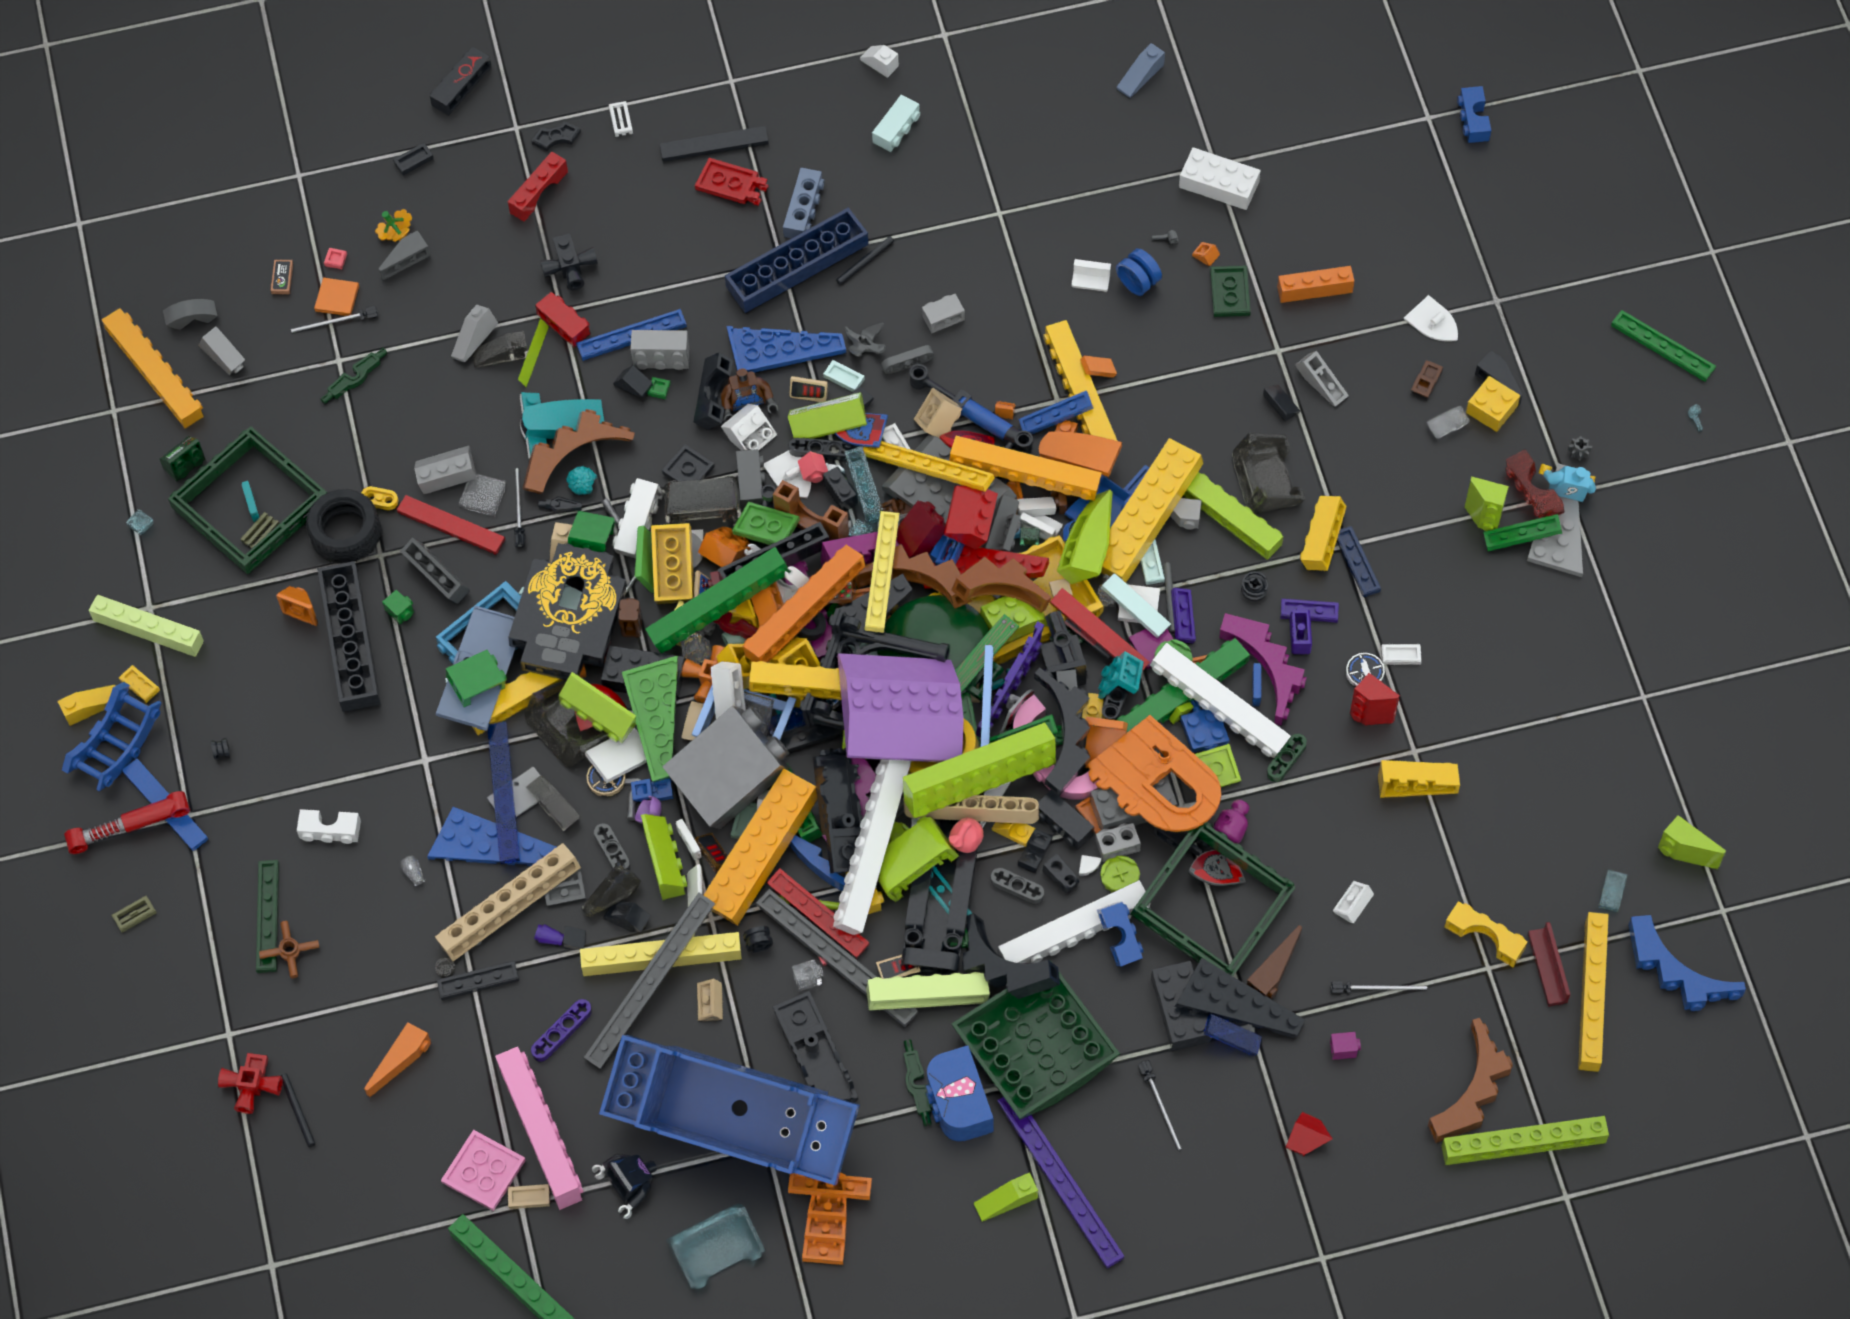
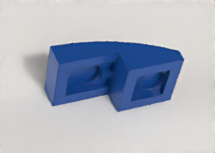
M670 778L654 783L650 779L631 782L633 801L651 800L649 796L656 797L660 801L674 799Z

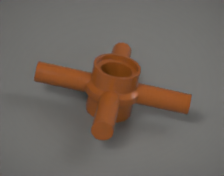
M282 921L280 924L283 940L280 942L279 947L259 951L260 959L280 955L288 963L290 978H297L298 973L295 959H297L300 951L319 948V942L315 940L298 944L295 939L291 938L288 921ZM287 947L294 948L291 952L284 951Z

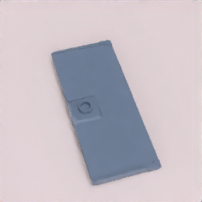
M474 606L453 665L484 650H488L490 655L493 654L496 657L499 670H503L506 675L516 647L509 646L508 639L515 617ZM447 681L436 716L487 731L501 688L498 685L472 697L471 705L464 708L449 681Z

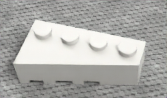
M638 478L631 485V497L625 503V515L619 521L618 529L620 530L612 543L616 553L636 558L638 526L644 525L650 530L652 525L651 515L657 513L659 508L657 506L658 499L662 500L664 495L658 484Z

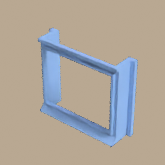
M713 685L693 729L692 736L697 737L710 726L714 716ZM744 689L745 700L782 711L773 737L775 736L781 740L796 699L789 697L787 702Z

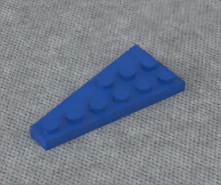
M726 326L737 370L743 368L747 372H759L846 353L843 336L839 333L820 332L819 334H811L808 331L796 333L791 332V330L765 328L752 330L750 327L737 329L733 328V326Z
M453 807L427 857L431 860L439 858L446 859V861H453L454 859L477 863L497 864V862L507 863L508 865H515L516 863L532 866L549 854L556 846Z

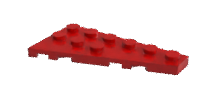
M965 545L956 566L960 574H962L984 557L998 568H1001L1014 558L1027 569L1025 576L1028 578L1044 577L1050 562L1049 558L980 547L976 550Z

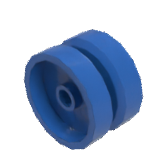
M1136 248L1128 255V258H1124L1116 265V272L1121 282L1128 290L1138 296H1142L1150 289V286H1154L1162 279L1161 269L1157 262L1146 251Z

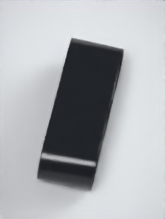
M1118 685L1107 695L1102 708V719L1117 720L1121 716L1129 694L1128 690ZM1114 697H1119L1120 700L1116 701V700H1113L1112 698H1114ZM1111 713V714H1114L1115 716H1113V717H1108L1107 714Z

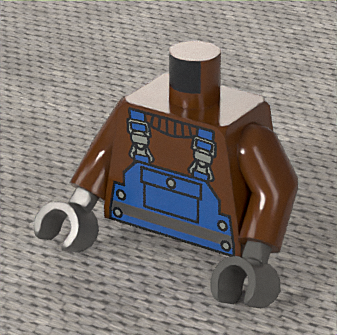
M742 368L737 370V375L728 378V384L721 393L722 407L725 408V413L723 414L724 422H726L727 416L733 417L730 409L731 411L742 409L747 404H765V400L768 401L767 409L769 413H771V405H775L778 411V404L772 399L774 396L768 382L761 377H756L754 372H747L746 369Z

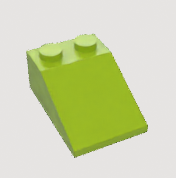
M1679 815L1665 829L1658 846L1664 855L1670 856L1675 860L1714 869L1720 867L1726 853L1725 849Z

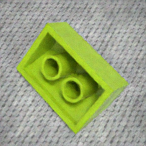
M1471 476L1465 509L1478 528L1484 531L1498 529L1509 486Z

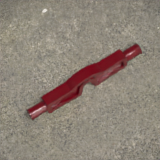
M729 611L713 621L726 633L741 636L745 639L751 638L758 630L757 627L744 619L731 624L732 613Z

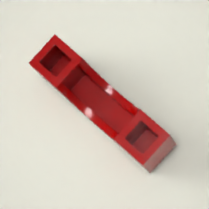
M551 152L508 200L510 214L525 222L535 210L536 203L543 190L552 183L558 184L568 173L566 160Z

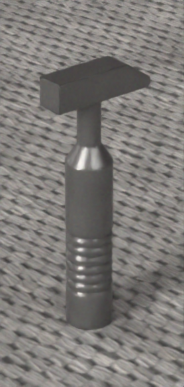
M608 499L603 500V506L610 517L615 518V525L618 526L620 521L618 514Z
M625 779V785H631V782L640 781V779ZM631 787L628 793L627 820L634 821L636 801H633Z

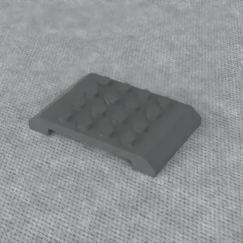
M928 435L914 451L949 461L952 448L947 446L938 437ZM899 467L882 485V490L896 500L898 498L911 507L914 506L917 500L932 503L935 506L936 512L944 518L946 524L954 487L964 485ZM996 477L988 487L989 490L998 493L991 527L1001 496L1006 495L1017 499V495L1012 489Z

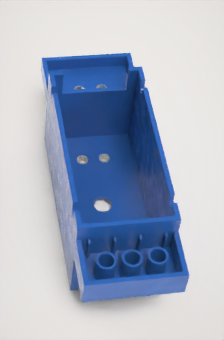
M622 1035L599 1114L635 1125L634 1127L654 1131L670 1138L762 1166L772 1167L785 1173H796L837 1185L860 1105L829 1096L828 1092L678 1046H663L630 1035ZM737 1100H743L748 1106V1110L743 1116H737L732 1109L734 1102ZM789 1109L794 1110V1116L788 1115ZM820 1122L825 1123V1129L821 1130L819 1128ZM784 1128L788 1129L789 1134L787 1136H784L782 1134V1130ZM814 1142L819 1143V1149L813 1148Z

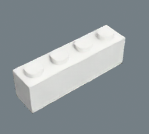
M722 661L712 666L711 677L716 719L731 706L745 711L741 664Z

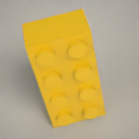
M689 523L652 525L654 601L656 604L678 603L679 600L688 602L694 598L691 526Z

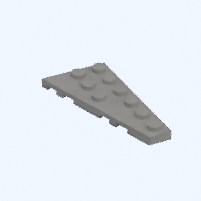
M1558 463L1556 472L1566 465ZM1548 493L1541 518L1558 514L1563 534L1533 540L1527 561L1582 577L1579 502Z

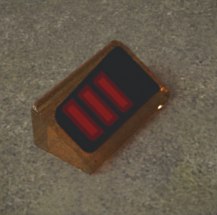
M713 833L696 837L695 841L701 853L714 872L718 873L728 855Z

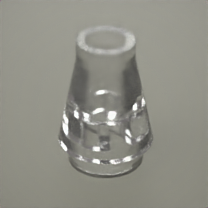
M414 855L400 862L402 871L409 877L414 886H418L425 881L419 860Z

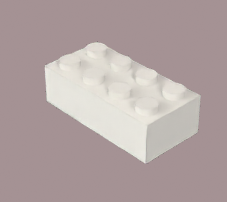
M1192 148L1180 174L1179 188L1247 210L1259 184L1261 170Z

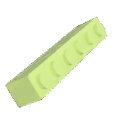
M100 595L96 596L89 609L90 615L95 622L196 657L204 642L199 630Z
M973 972L971 974L953 973L951 975L934 974L931 976L914 975L905 978L895 976L887 979L876 977L869 979L866 987L869 1010L983 1004L989 999L990 995L988 982L984 978V973Z

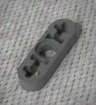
M925 345L889 357L881 365L885 374H892L910 368L913 365L928 362L935 355L931 346Z
M602 823L597 825L594 829L595 839L616 874H626L630 870V862L614 832L608 824ZM602 830L607 834L608 840L606 842L603 835H600ZM615 845L618 849L615 853L607 852V847ZM619 857L621 863H622V864L624 863V867H623V868H621L620 866H618V862H617V859H616V858Z
M996 868L992 871L991 883L993 886L1032 904H1038L1043 901L1044 889L1041 885L1003 868ZM1000 874L1003 875V879L997 881V877H999ZM1014 882H1021L1023 888L1015 890L1012 888V884ZM1039 891V895L1032 897V893Z

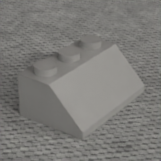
M470 446L415 462L416 478L423 494L477 479Z

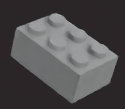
M632 330L631 355L633 366L641 370L647 368L659 370L665 368L676 370L689 369L690 347L688 332Z

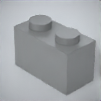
M956 294L944 296L938 301L927 303L922 307V317L932 334L964 321L965 310Z

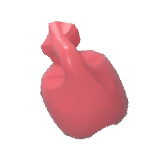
M967 817L961 819L953 826L948 839L950 844L958 851L971 853L982 842L984 831L980 823L973 818Z

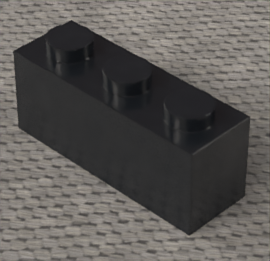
M1050 790L1038 802L1039 820L1041 822L1045 821L1050 825V829L1055 834H1060L1070 847L1074 846L1078 850L1094 835V826L1054 791Z

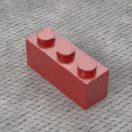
M550 292L535 305L537 315L573 347L577 346V342L583 341L590 335L589 322L584 317H579L575 309L571 306L568 307L559 295L556 296Z

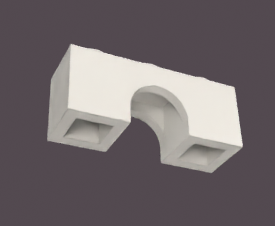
M300 809L297 833L299 838L304 841L321 840L327 843L341 841L342 843L350 844L358 842L361 820L358 813L339 812L337 821L327 826L322 824L320 811Z

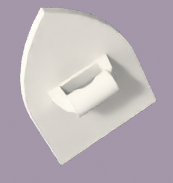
M1429 295L1404 317L1405 321L1431 339L1445 342L1458 340V330L1452 315Z
M788 450L764 463L765 470L777 487L784 480L799 488L800 498H808L811 482L803 480L798 460L802 457L792 456Z

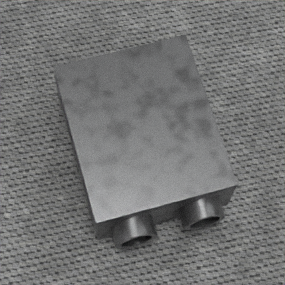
M731 706L662 766L710 827L718 829L724 827L775 783L783 769H791L783 760L790 754L777 737L774 736L769 741L759 730L766 723L751 706L745 711Z

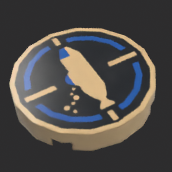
M592 765L587 773V784L590 790L598 796H613L624 787L625 774L606 783Z

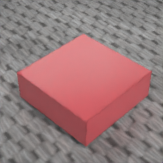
M329 248L324 265L342 269L347 257V251Z

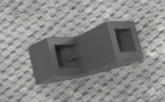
M208 299L185 300L163 310L166 326L177 330L183 329L194 319L210 323L218 316L215 302Z

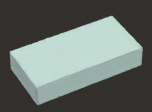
M832 360L823 373L824 378L851 392L859 388L865 380L864 375Z

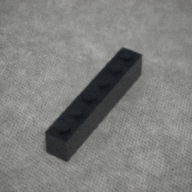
M821 522L719 568V580L725 579L774 547H776L789 567L821 552L822 542L829 541V536Z

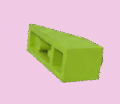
M1027 1173L1009 1181L974 1202V1206L983 1222L1038 1199V1189L1031 1174Z

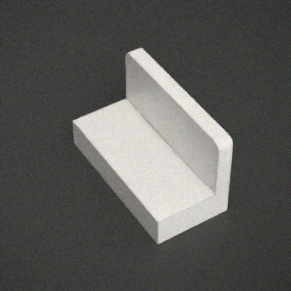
M1075 259L1072 287L1107 292L1111 264Z
M1024 512L1019 521L1021 522L1020 528L1044 540L1056 537L1063 526L1061 523L1045 515L1030 516Z

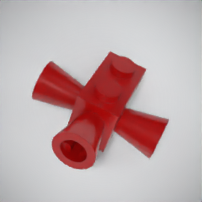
M247 1053L245 1066H240L239 1073L221 1068L218 1077V1087H237L240 1092L234 1110L245 1114L254 1113V1095L260 1096L261 1090L280 1095L283 1083L282 1076L264 1077L268 1063L267 1055Z

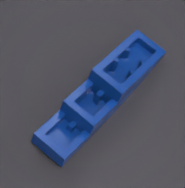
M795 835L789 846L798 858L825 882L843 891L845 878L837 873H830L829 861L822 858V849Z

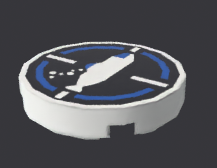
M1359 653L1348 661L1346 676L1353 686H1357L1368 673L1380 681L1383 680L1385 673L1384 665L1377 656L1370 653Z

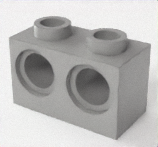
M1123 823L1117 826V828L1103 829L1096 834L1095 842L1103 862L1116 856H1126L1140 851L1141 843L1133 823ZM1129 836L1131 839L1124 840L1122 837ZM1109 841L1113 844L1110 846H1106L1103 843Z

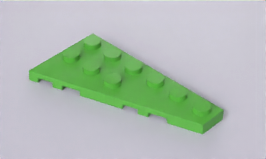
M678 656L622 672L632 711L636 715V725L653 783L671 778L662 766L673 758Z

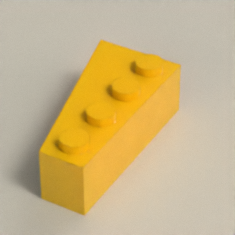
M1381 760L1378 773L1380 798L1457 794L1459 792L1460 780L1457 764Z

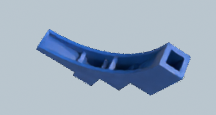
M1651 915L1631 917L1628 925L1636 969L1650 970L1656 967L1660 989L1676 990L1680 987L1684 1010H1701L1705 1007L1707 1000L1716 1002L1724 998L1737 1000L1743 997L1746 990L1744 982H1726L1711 979L1692 971L1679 962L1660 940L1653 925Z

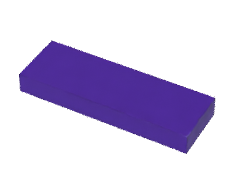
M1173 588L1171 596L1176 640L1193 644L1196 641L1191 590Z
M1281 599L1280 619H1290L1292 610L1308 609L1310 610L1311 621L1338 623L1339 603Z

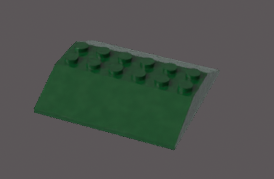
M1060 972L1059 986L1021 999H1017L1010 994L1006 988L951 1023L954 1030L965 1045L969 1046L970 1052L1020 1120L1054 1105L1076 1091L1120 1055L1119 1051Z

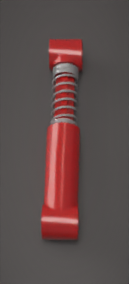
M173 792L166 799L121 814L118 820L109 821L110 823L108 824L104 823L102 826L99 824V827L96 828L94 826V829L83 830L82 828H73L66 831L64 836L70 854L82 853L88 849L89 844L98 841V839L103 840V837L108 838L109 835L113 836L114 833L118 834L124 831L129 833L171 817H183L190 812L185 792Z

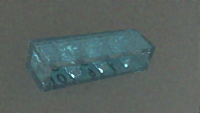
M863 447L844 451L866 524L879 522L880 513L883 511Z

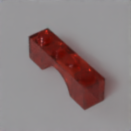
M1525 449L1506 459L1507 467L1505 471L1509 478L1513 477L1516 488L1519 491H1523L1526 502L1533 505V511L1538 518L1556 514L1559 516L1565 512L1563 502L1554 489L1542 490L1531 484V479L1536 473L1535 462Z

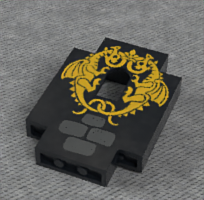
M558 543L552 562L546 559L533 558L508 636L509 646L524 649L521 659V670L567 680L572 672L580 676L583 663L599 667L603 666L619 614L620 600L623 599L626 591V579L617 575L612 576L614 566L613 555L607 552L592 551L589 548L574 547L568 543ZM572 577H579L584 581V588L577 610L559 606L565 584Z

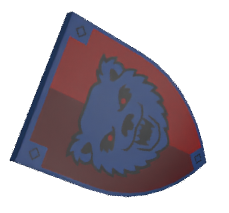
M865 413L867 425L835 433L837 437L848 444L879 448L888 415Z

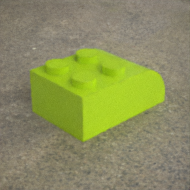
M1004 596L981 606L980 615L985 620L989 631L1004 614L1019 625V628L1005 644L1034 632V626L1037 621L1044 624V627L1047 626L1043 612L1041 613L1036 608L1016 598Z

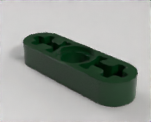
M1297 733L1289 738L1268 766L1267 777L1269 780L1279 782L1285 777L1306 749L1307 740L1304 735ZM1301 741V745H1297L1295 751L1292 750L1294 743ZM1283 754H1290L1292 760L1285 762L1281 756ZM1279 764H1280L1281 767H1280V770H1279V774H1278V773H1276L1275 775L1272 774L1273 771H1276V770H1277V768L1279 767Z

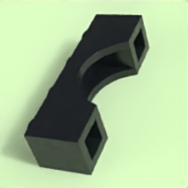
M720 352L705 358L693 421L706 430L722 424L725 409L718 404L717 399L721 386L731 375L733 360Z

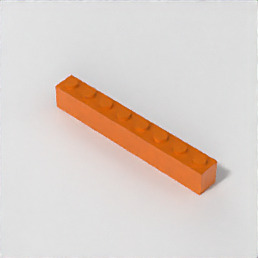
M847 544L842 549H839L834 557L825 562L822 568L812 575L809 581L803 587H800L791 599L787 600L777 612L772 614L764 625L758 628L751 638L744 642L743 650L745 657L752 662L764 661L768 663L865 567L863 555Z

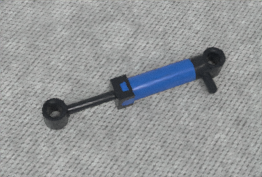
M916 364L910 368V384L913 388L923 389L927 386L931 389H936L962 408L960 418L962 416L966 417L1007 443L1004 448L1011 450L1014 448L1015 451L1027 454L1032 452L1033 436L1030 432L1019 430L972 400V395L961 389L955 396L929 379L928 370L924 365Z

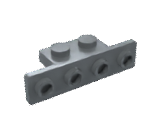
M1006 495L1001 496L985 548L1006 552L1013 549L1015 533L1019 531L1021 522H1019L1021 516L1016 514L1019 506L1018 500Z

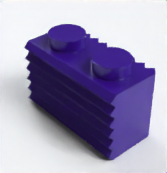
M1292 610L1289 621L1291 653L1310 654L1312 646L1310 610Z

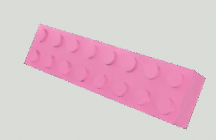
M515 1047L496 1055L500 1072L559 1210L582 1201L581 1193H583L581 1182L575 1173L570 1157H568L564 1142L560 1138L548 1105L544 1101L542 1091L537 1085L535 1075L529 1066L525 1052L520 1053L519 1048Z

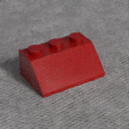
M955 486L944 535L977 550L988 540L998 493L989 489L984 492L967 486Z
M1368 673L1354 688L1350 714L1355 721L1361 722L1364 725L1391 724L1395 721L1400 695Z

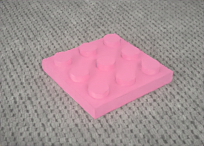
M473 1130L441 1179V1182L494 1211L526 1159Z

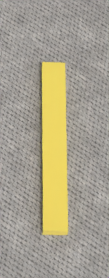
M885 511L880 513L865 631L884 633L900 513Z

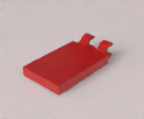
M709 158L695 184V189L745 204L748 200L753 205L759 206L761 202L759 198L760 193L754 190L757 187L759 190L766 192L769 185L766 184L768 180L759 177L756 171Z

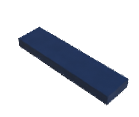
M1352 526L1340 529L1337 543L1362 596L1366 597L1381 592V587Z

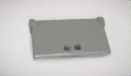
M531 767L488 796L487 799L500 815L502 822L507 825L514 818L548 795H552L554 791L549 784H546L537 770Z

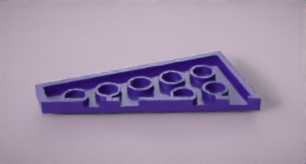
M1038 621L1034 626L1033 637L1029 636L1022 650L1023 653L1020 652L1004 679L1005 682L1002 690L998 689L992 702L994 706L991 705L990 732L994 726V719L1000 718L1003 712V705L1007 704L1012 691H1017L1022 682L1020 680L1021 677H1026L1031 668L1029 666L1030 663L1035 662L1040 654L1038 651L1042 645L1040 639L1044 624ZM982 719L979 722L976 730V736L980 738L982 730Z

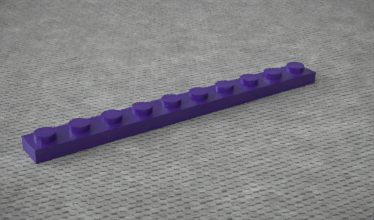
M1004 1097L999 1099L998 1105L1105 1267L1108 1269L1123 1260L1124 1255L1033 1117L1030 1115L1020 1120Z

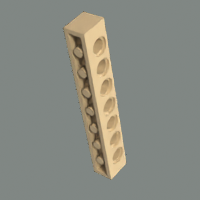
M562 843L512 881L505 884L497 892L490 895L486 900L475 906L471 911L457 919L449 927L442 930L435 936L436 940L450 959L455 961L579 870L581 867L577 859Z

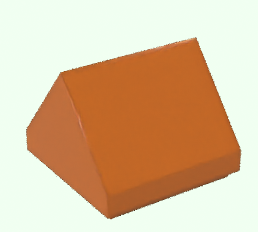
M998 401L995 404V414L1001 418L1013 420L1016 405L1014 403Z

